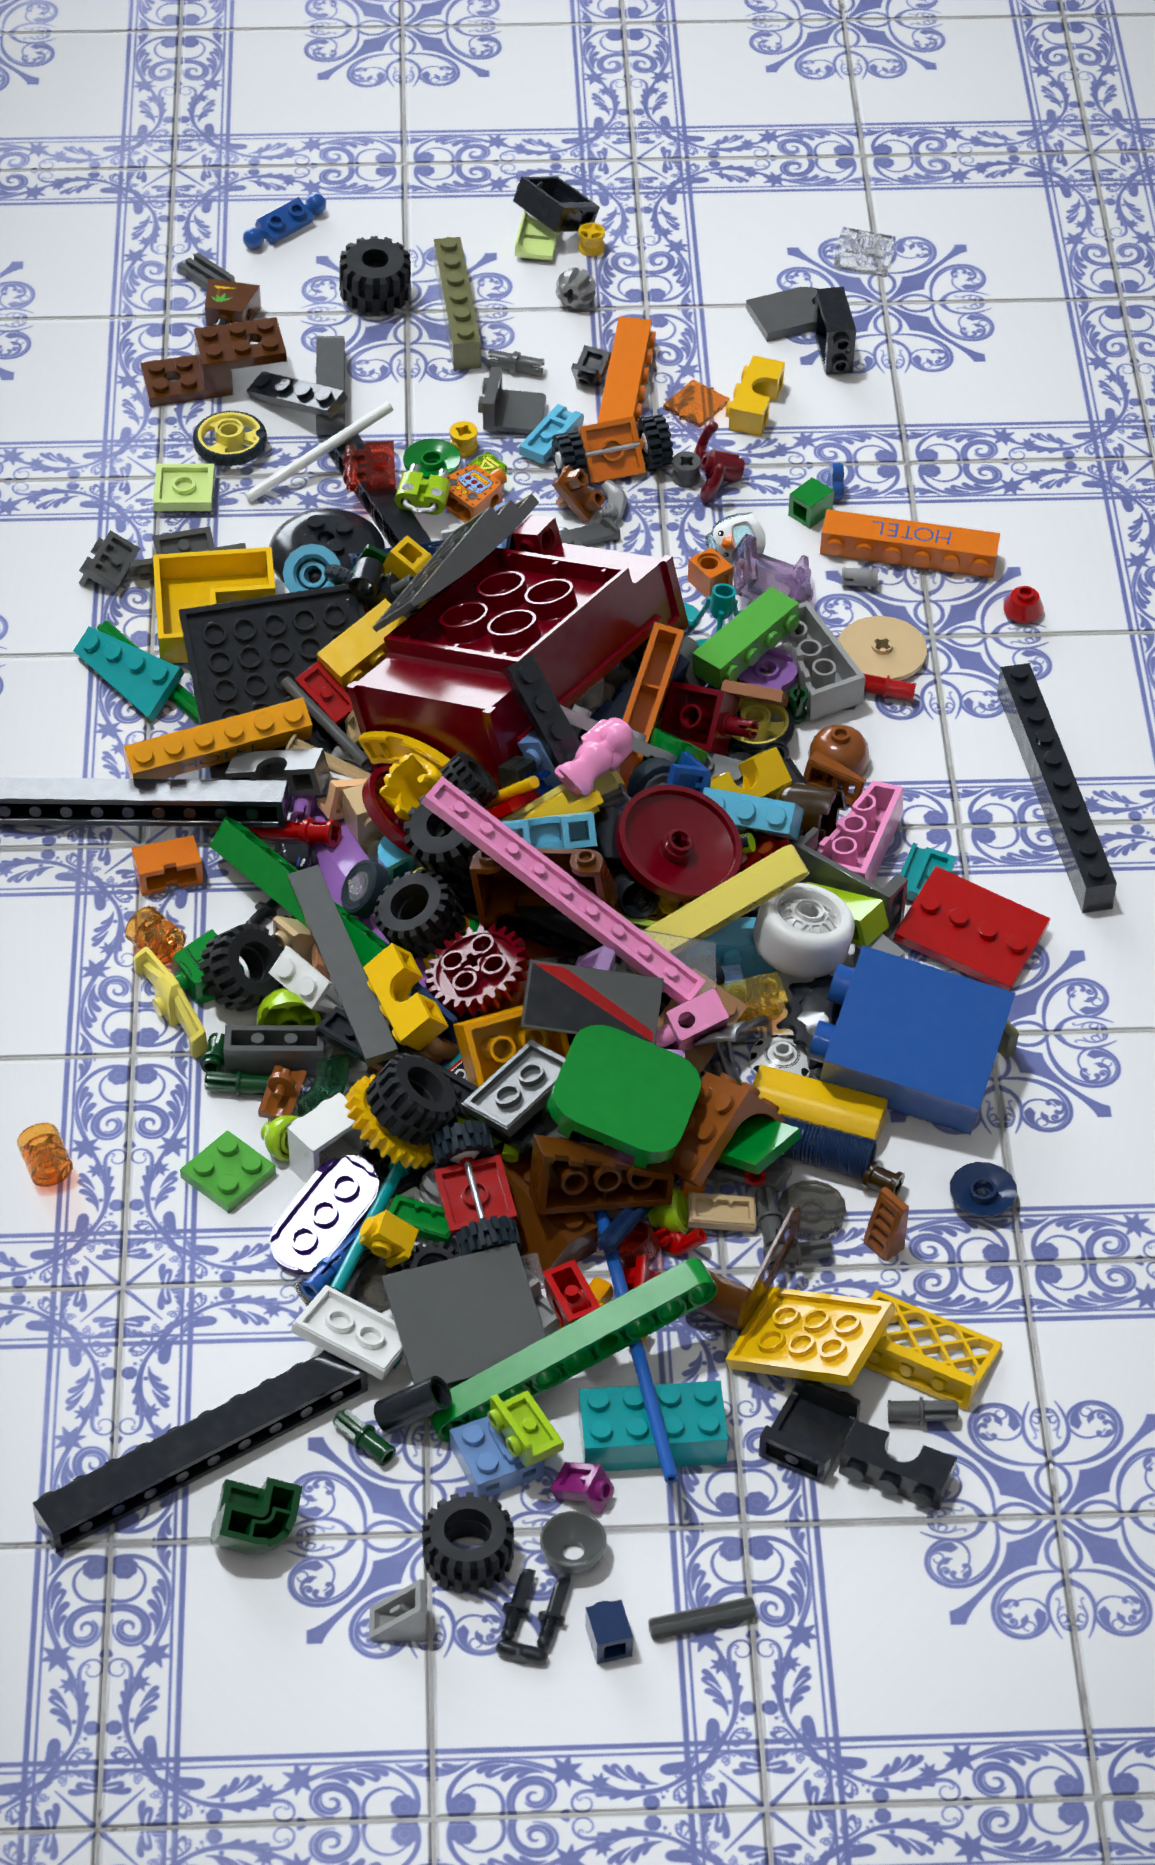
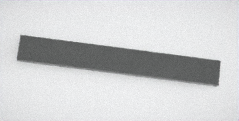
M315 865L287 874L290 886L329 978L333 983L332 985L367 1067L392 1059L395 1055L399 1054L398 1048L380 1011L376 997L367 985L368 979L319 866Z

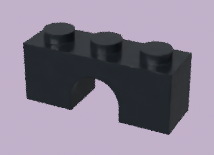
M856 1420L840 1454L839 1473L852 1481L864 1482L875 1486L887 1494H896L912 1500L919 1506L940 1510L954 1479L957 1457L923 1445L915 1459L908 1462L896 1461L887 1454L890 1432Z

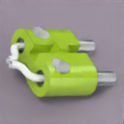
M412 464L409 471L404 472L401 476L395 496L396 505L401 509L413 511L414 515H421L422 512L431 515L443 513L451 488V483L447 479L449 472L445 469L443 473V469H440L438 475L430 474L429 480L423 479V473L419 472L420 466L416 464L415 467V464Z

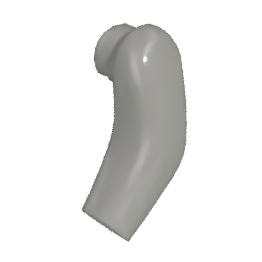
M607 480L601 485V491L608 498L606 506L603 505L602 516L603 518L609 517L616 523L624 514L627 506V496L618 485L611 480Z

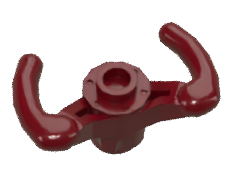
M714 421L704 428L694 450V453L701 459V469L707 477L706 483L700 491V498L704 503H708L714 498L722 481L730 483L733 480L739 481L745 468L744 459L739 458L737 454L711 449L710 452L706 451L709 440L719 428L717 422Z

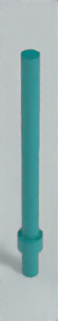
M400 1160L396 1164H393L392 1161L388 1166L390 1171L365 1220L386 1209L401 1178L408 1174L412 1166L411 1164L404 1168ZM360 1230L330 1286L343 1293L366 1246L359 1243L362 1236Z

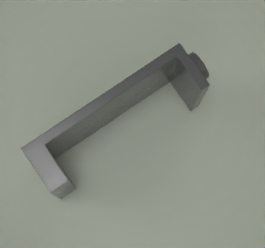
M813 827L805 836L801 835L796 840L794 847L808 869L809 875L798 883L811 882L883 900L889 927L883 934L889 937L904 918L908 879L897 873L881 888L817 852L819 829Z

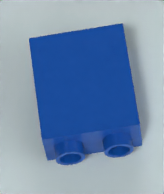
M862 945L855 968L840 963L836 967L826 1001L841 1005L842 1008L836 1025L818 1021L807 1058L823 1063L820 1081L888 1099L887 1109L971 1135L1015 993Z

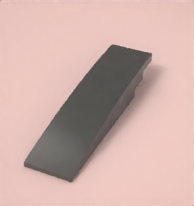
M531 493L515 504L510 500L495 511L489 506L455 529L372 628L377 632L471 570L524 521L539 501Z

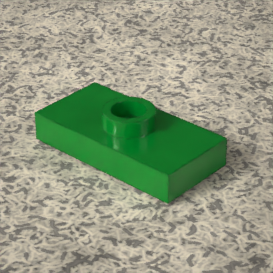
M395 1195L388 1209L389 1212L417 1228L418 1233L416 1237L429 1241L433 1240L436 1243L442 1241L445 1242L446 1246L449 1245L452 1236L450 1237L443 1208L401 1195Z

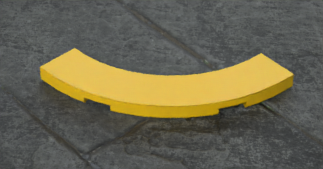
M371 731L364 732L357 738L372 764H399L401 757L415 753L441 771L451 760L429 745L399 733Z

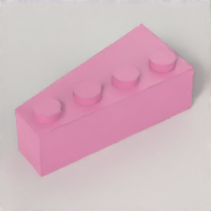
M872 781L853 803L850 813L846 817L842 816L836 823V829L829 837L825 836L819 843L817 852L873 883L903 815V787Z

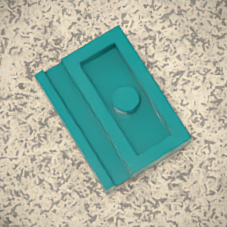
M913 842L900 873L901 876L908 879L907 899L912 901L916 899L935 866L952 872L956 856L926 847L925 850L917 847L918 844Z

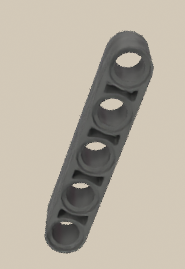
M316 336V384L345 392V336ZM345 403L332 419L316 415V435H335L345 429Z

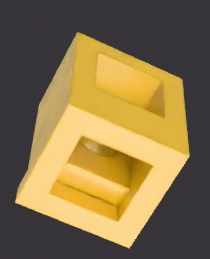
M384 1210L373 1217H368L360 1228L362 1236L359 1243L371 1249L374 1255L385 1258V1265L391 1268L410 1258L418 1229L391 1212Z

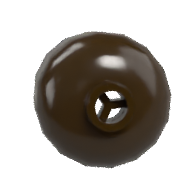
M790 782L781 787L775 798H771L796 803L804 809L800 830H803V836H805L813 827L819 829L817 848H819V843L825 836L829 837L836 829L839 810H846L845 794L842 790L817 785Z

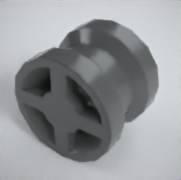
M688 451L676 454L672 461L673 482L677 486L684 488L696 486L700 482L701 476L700 457Z

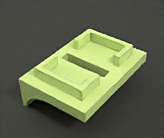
M524 210L515 243V257L545 261L552 260L559 232L552 231L539 220L530 217Z

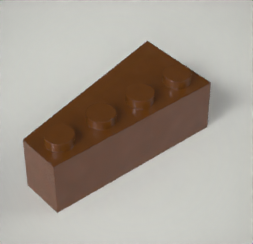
M535 1134L533 1136L529 1194L539 1215L672 1205L675 1175L669 1163L665 1161L647 1164L645 1169L632 1166L636 1157L608 1145Z

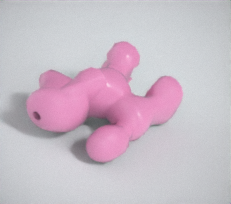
M613 717L608 720L603 719L581 736L583 744L579 746L575 758L572 761L559 765L555 769L554 775L577 798L588 796L593 790L594 780L606 774L608 770L615 772L631 753L634 740L633 731L622 719Z

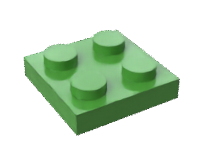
M228 1130L180 1169V1176L184 1181L227 1213H230L276 1174L275 1164Z

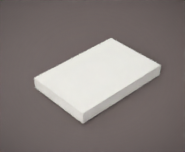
M327 1285L323 1287L293 1322L291 1333L381 1380L385 1378L404 1354L393 1319Z

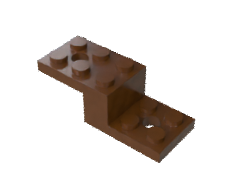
M277 317L195 328L196 355L141 362L140 365L149 406L155 407L233 395L231 369L286 362L287 353Z

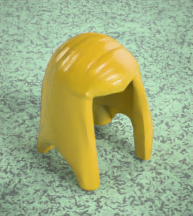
M410 753L409 756L401 757L399 764L394 763L389 768V774H386L383 779L386 786L381 787L379 793L399 818L411 821L408 815L411 807L418 808L421 804L418 800L422 796H426L443 774L429 761L415 753Z

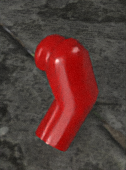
M699 1227L686 1235L661 1228L656 1231L654 1241L661 1249L682 1256L705 1244L707 1236Z

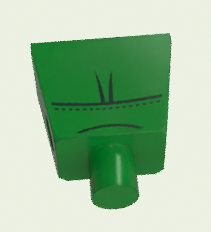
M213 929L176 952L172 957L175 978L183 992L186 991L196 1004H203L216 998L214 995L210 996L206 991L208 986L206 983H202L201 976L204 973L200 970L199 963L204 961L200 957L202 950L207 949L206 944L208 941L217 936ZM240 963L241 969L244 972V967Z

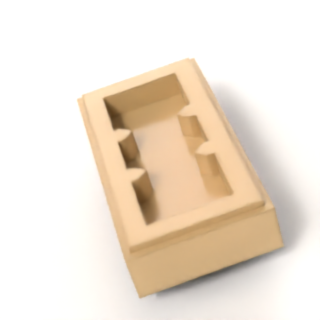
M688 1192L686 1197L688 1228L699 1227L701 1229L754 1233L756 1229L755 1197Z

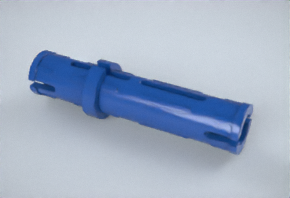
M364 1220L329 1257L322 1258L317 1264V1269L306 1281L302 1282L301 1290L306 1297L313 1300L325 1285L330 1286Z

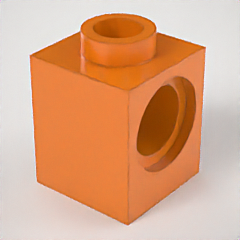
M711 547L688 559V581L707 598V596H711L712 588L716 584L725 583L733 586L734 567Z

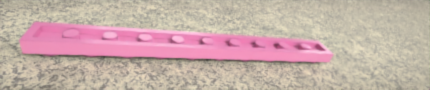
M443 776L422 800L421 804L596 940L614 950L618 957L640 974L664 978L662 991L680 1005L693 999L706 982L701 976Z

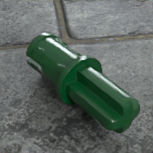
M238 1070L237 1074L209 1071L205 1075L204 1086L207 1091L235 1093L236 1097H240V1094L264 1096L270 1075L242 1074L241 1070Z
M348 1409L336 1413L333 1425L353 1441V1446L356 1449L362 1448L379 1462L381 1466H385L393 1459L396 1453L395 1447L379 1436L372 1424L366 1425Z

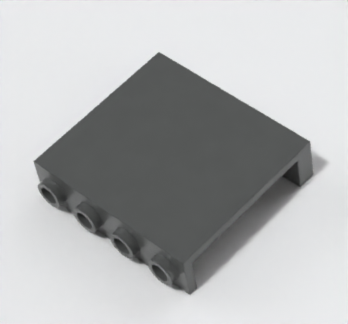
M516 1243L381 1277L380 1291L383 1301H388L413 1385L432 1376H439L446 1382L450 1390L546 1337Z

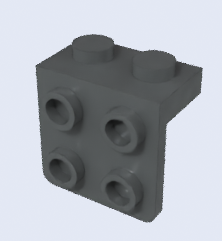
M491 367L489 378L483 379L482 394L484 396H480L478 402V413H483V429L530 434L543 419L546 395L537 392L502 389V368Z

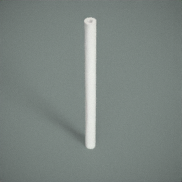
M388 401L245 492L246 498L250 503L393 412V407Z

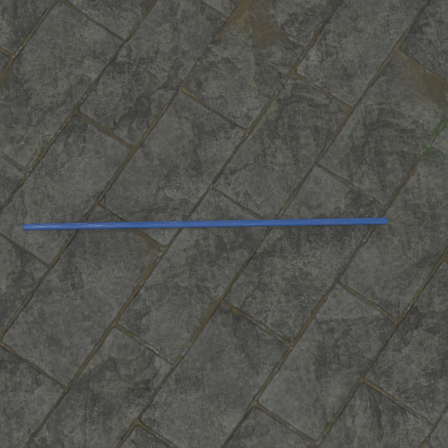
M577 1132L574 1133L575 1141L589 1142L587 1136ZM607 1210L593 1211L599 1235L611 1224ZM616 1248L612 1253L607 1254L604 1251L615 1296L618 1298L629 1292L618 1249ZM641 1339L630 1345L629 1348L664 1481L670 1484L676 1482L679 1476Z

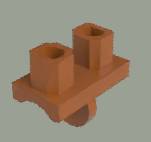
M570 465L562 468L560 476L552 483V486L560 495L556 500V505L559 508L569 506L582 523L590 521L595 511L601 508L606 497L600 490L590 491L586 486L589 481L588 475L582 468L573 470Z
M275 1065L258 1109L259 1117L268 1118V1122H271L280 1116H293L307 1080V1071H290Z

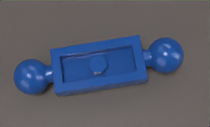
M313 193L307 197L304 204L297 197L258 218L255 227L248 228L243 233V243L250 249H257L263 244L264 238L270 245H273L313 223L314 215H319L325 211L327 205L325 198L321 194Z

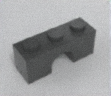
M308 748L236 752L225 775L227 780L288 781L291 796L321 795L330 772L324 749Z

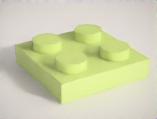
M156 464L153 498L154 511H212L214 464Z

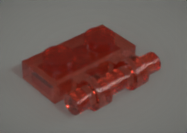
M394 441L365 442V449L356 450V446L352 444L345 447V452L342 455V463L346 467L343 471V481L348 491H356L360 481H366L367 489L396 488ZM359 464H366V467H357V466H358Z

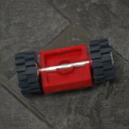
M466 1120L464 1124L456 1122L453 1123V1127L447 1125L443 1127V1131H436L434 1133L435 1136H431L429 1141L437 1168L434 1169V1179L450 1237L455 1236L460 1256L516 1243L518 1251L522 1250V1244L515 1223L517 1221L515 1205L501 1155L493 1156L496 1151L487 1123H481L479 1120L471 1123V1120Z

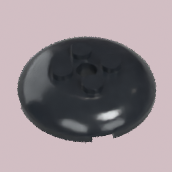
M337 508L312 509L293 516L275 531L269 543V547H272L273 568L280 575V580L285 583L283 578L285 561L291 552L300 546L308 544L325 546L336 555L340 565L349 570L351 569L348 554L362 552L368 544L378 549H385L384 540L380 532L369 520L354 512ZM312 569L308 573V579L312 583H316L321 579L322 573L317 569Z

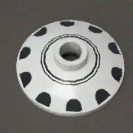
M768 1035L753 1045L749 1054V1065L755 1076L760 1064L809 1077L811 1070L808 1068L806 1049L794 1044L793 1035Z

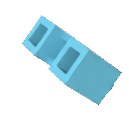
M704 787L703 794L718 803L728 813L737 828L743 827L757 830L770 836L798 840L804 809L796 803Z
M591 811L502 822L534 848L575 849L597 846L594 813Z

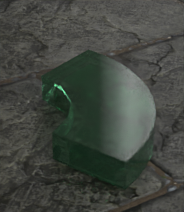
M337 1054L317 1060V1073L313 1085L304 1096L297 1099L298 1117L305 1116L317 1108L322 1101L332 1098L339 1092L343 1095L349 1070L348 1054Z

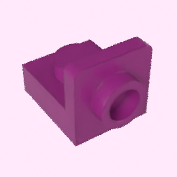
M564 1462L550 1490L556 1499L585 1501L593 1514H602L612 1496L614 1486L601 1465Z

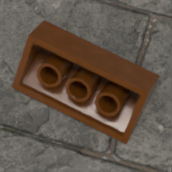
M504 1146L496 1150V1153L493 1156L501 1155L502 1159V1152ZM528 1150L526 1154L520 1152L517 1162H507L503 1159L502 1162L517 1213V1221L515 1223L522 1244V1250H519L522 1263L542 1283L544 1282L543 1271L574 1259L578 1263L597 1252V1226L584 1212L538 1214L529 1194L532 1153Z

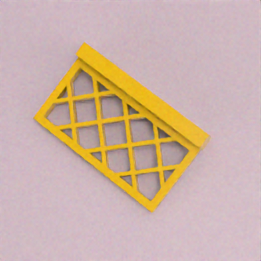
M875 1290L870 1299L892 1302L895 1314L889 1324L898 1322L902 1331L887 1333L885 1329L863 1367L938 1399L955 1400L959 1408L967 1411L973 1402L974 1393L999 1355L1003 1343ZM915 1319L923 1322L925 1327L910 1329L907 1321ZM949 1333L955 1336L956 1340L942 1342L938 1334ZM930 1336L934 1344L919 1346L915 1338ZM907 1340L911 1348L895 1343V1341ZM979 1346L989 1350V1353L974 1356L970 1348ZM962 1349L966 1358L951 1360L947 1351ZM939 1353L943 1362L926 1355ZM971 1367L975 1375L973 1376L959 1369Z

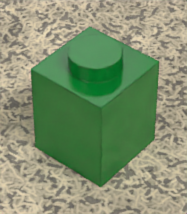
M811 477L789 494L788 516L811 529L825 518L827 509L833 510L834 490Z

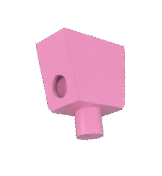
M715 988L667 1011L663 1026L657 1028L655 1045L664 1048L673 1044L675 1050H687L694 1047V1043L704 1036L718 1032L727 1026L729 1016Z

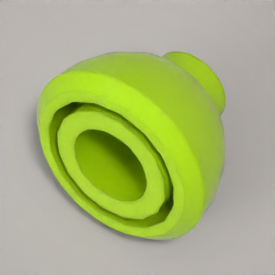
M284 1115L277 1117L271 1122H266L261 1129V1138L268 1152L280 1161H290L287 1127L295 1119L299 1118L297 1116Z
M673 1188L672 1205L654 1206L648 1212L649 1222L652 1227L659 1226L669 1231L687 1234L690 1229L687 1227V1199L682 1191L678 1188Z

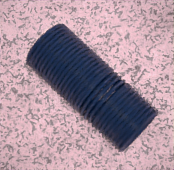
M783 1113L780 1114L785 1119V1124L799 1128L801 1139L785 1151L780 1158L796 1160L798 1163H806V1165L809 1164L810 1166L813 1165L825 1170L828 1169V1171L838 1172L841 1175L854 1176V1178L857 1177V1179L860 1178L861 1180L870 1162L875 1160L878 1144L876 1139H870V1137L867 1138V1136L864 1137L854 1133L851 1134V1132L841 1131L838 1128L825 1127V1125L821 1126V1124L817 1125L813 1121L809 1122V1120L793 1118V1116L783 1115Z

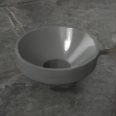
M580 1511L562 1512L549 1519L542 1528L540 1547L543 1557L553 1568L565 1573H582L594 1568L603 1558L606 1549V1533L601 1523L587 1513ZM568 1546H578L583 1550L584 1554L579 1559L571 1560L566 1558L562 1552Z

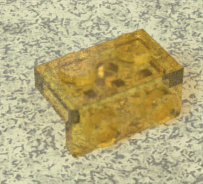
M778 972L719 985L747 1005V1008L737 1022H747L764 1015L768 1017L769 1022L776 1020L783 1013L785 1004L788 1002Z

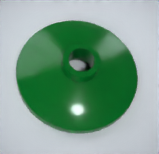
M423 439L411 444L405 450L403 464L407 471H409L412 464H415V467L418 464L420 466L419 472L423 473V479H429L430 474L438 475L440 469H443V473L446 469L449 472L448 475L455 472L460 465V453L453 444L445 440Z

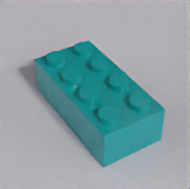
M721 1380L655 1384V1391L676 1467L727 1464L728 1434ZM640 1386L579 1389L578 1415L583 1463L601 1465L605 1472L661 1468Z

